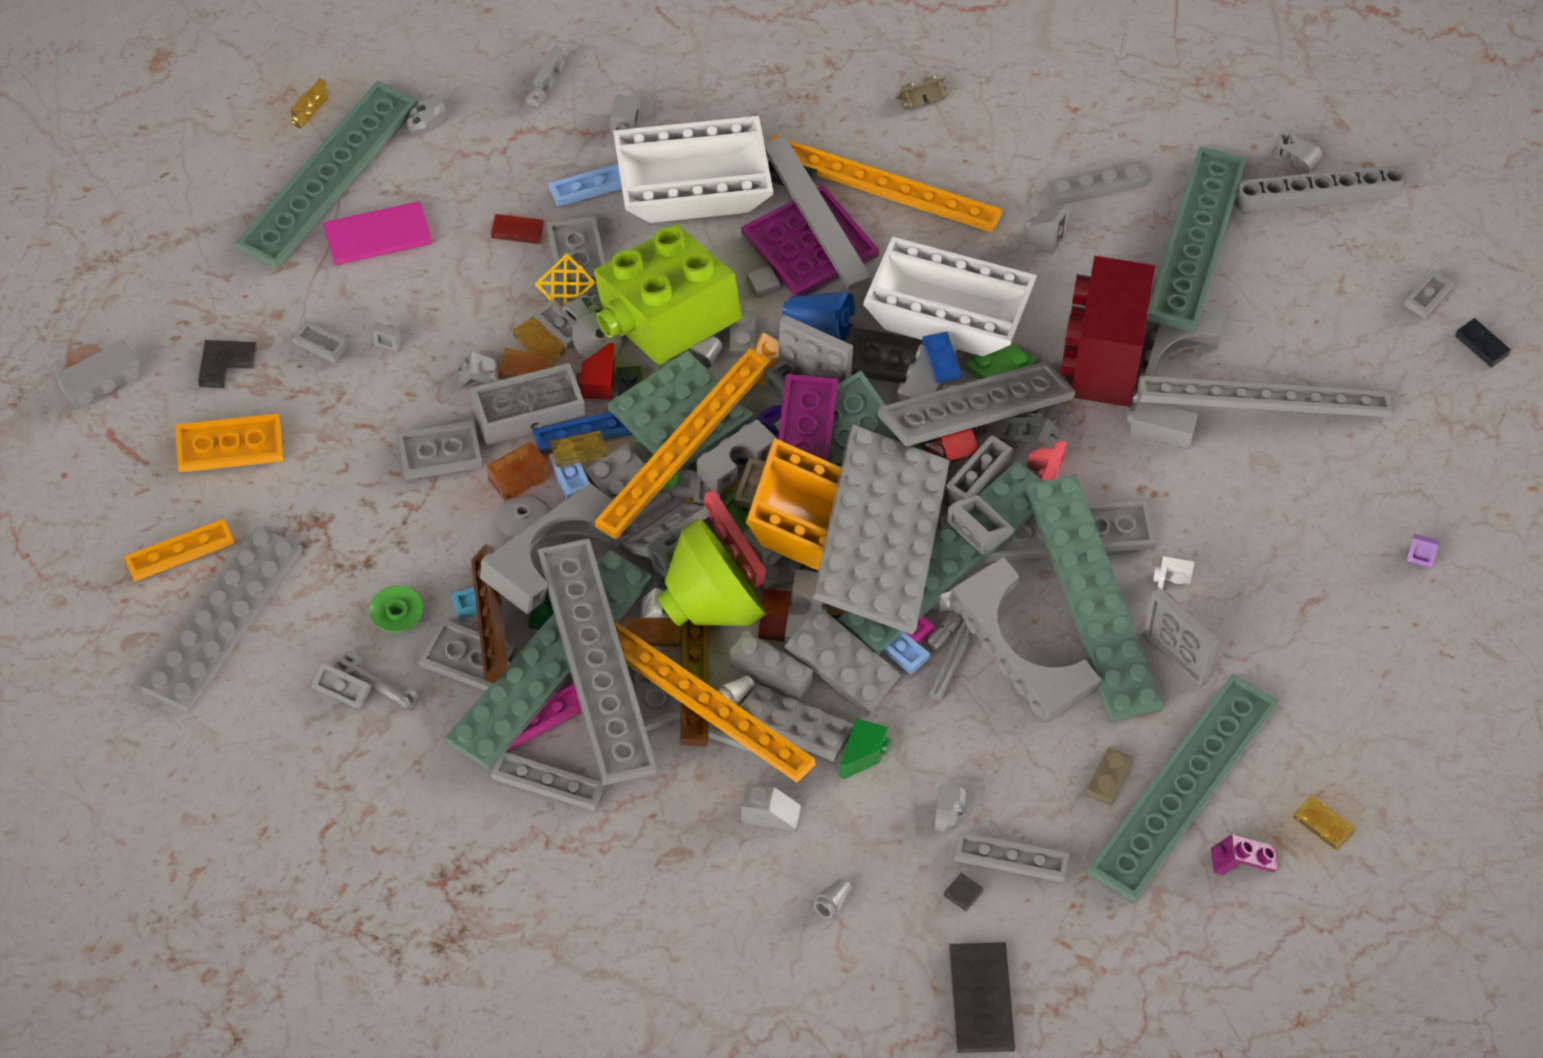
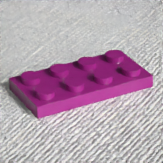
M786 374L778 440L829 462L838 379Z

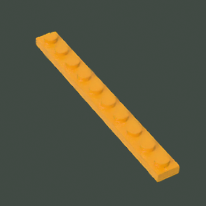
M773 135L772 138H771V140H774V139H777V138H780V137ZM788 140L802 165L817 169L818 177L990 233H994L1002 216V209Z
M749 348L595 520V527L616 540L761 378L765 371L769 369L771 360Z
M617 622L614 623L626 664L796 783L816 765L814 757Z

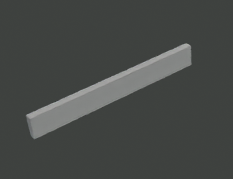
M782 136L764 143L766 156L847 289L851 290L870 283L871 276L786 137Z

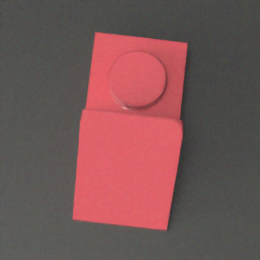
M1059 441L1054 443V449L1043 447L1031 452L1027 467L1039 471L1038 477L1043 481L1056 479L1065 456L1067 442Z

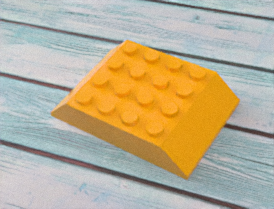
M774 438L746 519L747 525L760 545L818 570L841 467Z

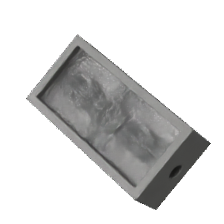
M570 363L470 388L472 407L486 446L532 435L533 429L585 418V403Z

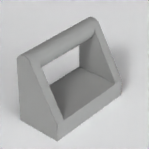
M978 495L957 501L948 508L947 523L983 556L1012 535L1015 530ZM976 507L998 529L989 532L968 512Z

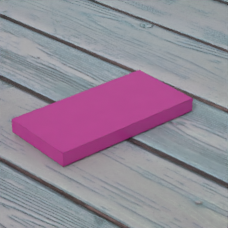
M420 201L323 222L334 265L432 244V238Z

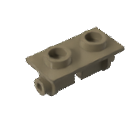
M931 76L924 79L923 83L917 85L914 82L908 83L901 87L896 99L903 98L900 101L903 109L907 108L908 110L923 106L925 102L922 96H926L928 104L943 100L948 95L947 87H942L945 76L939 78Z

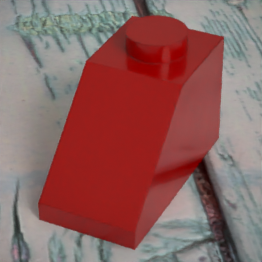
M615 343L607 344L582 362L581 373H576V381L583 399L612 400Z

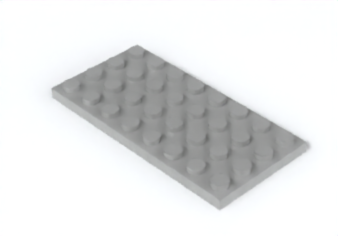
M852 425L848 434L812 599L909 634L915 632L950 460L912 446L906 447L902 442Z

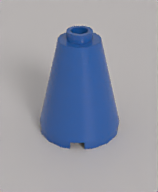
M835 292L792 296L788 301L784 302L782 312L783 315L846 342L854 325L849 323L850 316L855 315L856 308L853 294Z

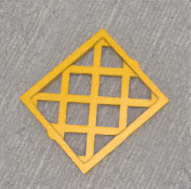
M566 253L534 285L547 297L548 301H554V297L563 298L564 306L567 303V298H576L579 295L585 294L596 282L583 270L582 266H579ZM564 261V270L556 269ZM567 261H571L576 266V270H567ZM554 273H564V282H554ZM567 273H576V282H567ZM579 273H582L588 279V282H579ZM551 274V282L543 281ZM542 285H551V294H547ZM554 285H563V294H554ZM567 285L576 286V294H567ZM579 286H587V287L579 294Z

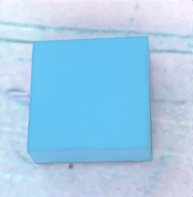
M474 587L451 593L459 620L477 615Z

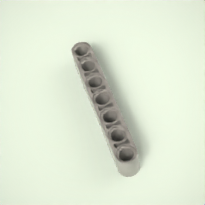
M1391 165L1249 179L1240 184L1236 205L1241 211L1257 212L1395 198L1402 191L1405 171L1399 166Z

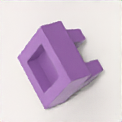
M1414 534L1406 561L1432 568L1440 541Z

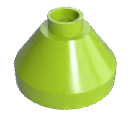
M698 518L681 530L664 581L668 589L657 596L672 621L678 627L689 619L694 625L749 627L765 616L767 612L748 580L744 578L736 562L731 558L728 551L701 518Z

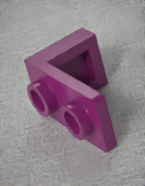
M1231 834L1211 847L1213 869L1216 874L1224 875L1239 864L1273 873L1278 870L1276 851L1273 845Z

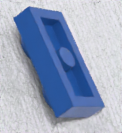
M948 332L923 336L922 344L935 382L939 383L961 378V370Z

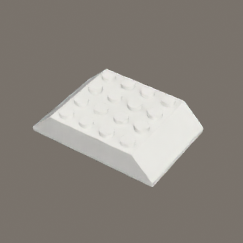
M759 116L613 131L625 210L649 223L749 213L773 195Z
M892 237L863 305L885 330L921 340L923 336L948 332L951 344L956 345L957 350L985 356L1011 345L1037 275Z

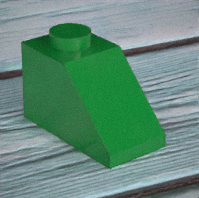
M856 718L840 764V778L846 779L879 764L882 754L887 755L891 739L887 738L888 727Z

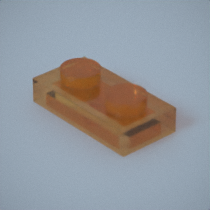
M505 348L499 373L504 376L516 377L554 367L556 361L551 357Z
M627 618V630L652 647L657 645L659 647H681V626L678 627L671 618Z

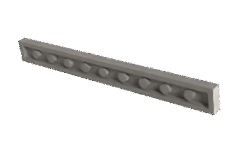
M1139 376L1137 381L1140 402L1388 418L1391 417L1393 412L1389 391Z

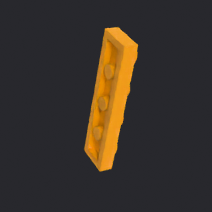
M223 518L125 555L124 560L134 582L231 546L234 544V539Z

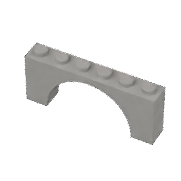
M1202 310L1196 332L1155 323L1159 325L1158 330L1153 329L1150 339L1153 349H1147L1144 363L1148 364L1147 369H1141L1140 376L1157 377L1156 372L1159 366L1177 352L1193 348L1217 350L1226 315ZM1136 388L1132 402L1136 404L1135 409L1130 408L1127 423L1131 424L1129 434L1190 449L1198 414L1185 410L1177 404L1140 402L1138 388Z
M589 483L584 488L577 489L566 501L559 502L552 511L541 515L531 526L524 527L513 539L506 540L499 549L485 555L481 561L480 579L528 614L545 601L548 582L537 572L530 556L539 544L556 536L575 534L597 538L617 548L621 545L620 543L634 535L637 517L616 540L596 528L595 520L613 500Z
M1002 557L953 587L949 597L950 606L955 613H960L964 618L968 630L972 634H976L982 641L984 650L989 655H993L998 662L1001 672L1011 678L1016 691L1021 696H1025L1029 701L1034 714L1037 717H1041L1047 723L1096 692L1101 679L1085 659L1066 667H1044L1023 659L1007 645L998 625V607L1001 601L1016 588L1019 575L1007 560Z

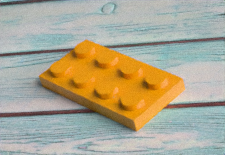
M279 413L175 424L179 473L284 461Z

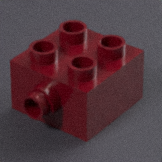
M1094 255L1091 276L1076 275L1072 304L1074 305H1072L1071 314L1069 315L1060 372L1062 376L1074 377L1072 386L1076 391L1074 398L1132 407L1156 265Z

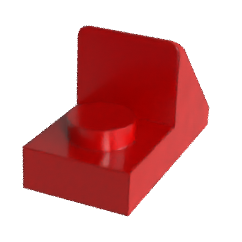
M973 429L945 435L941 439L922 445L924 451L950 460L949 464L971 457L979 449Z

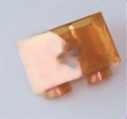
M532 442L487 465L488 480L504 501L512 497H518L525 490L534 485H540L549 478L548 462Z

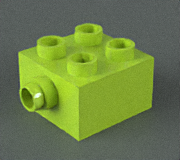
M678 224L658 230L654 237L630 250L616 253L612 260L594 269L602 310L596 315L601 330L609 338L616 335H626L658 365L663 364L742 319L735 273Z

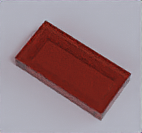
M495 214L491 238L540 244L545 225L544 220Z
M764 589L762 604L767 614L760 618L759 639L785 642L790 591Z

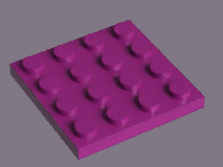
M824 185L818 187V191L862 263L865 264L878 257L879 249L828 189ZM794 200L741 227L742 235L768 266L772 268L773 272L793 296L806 295L840 277Z

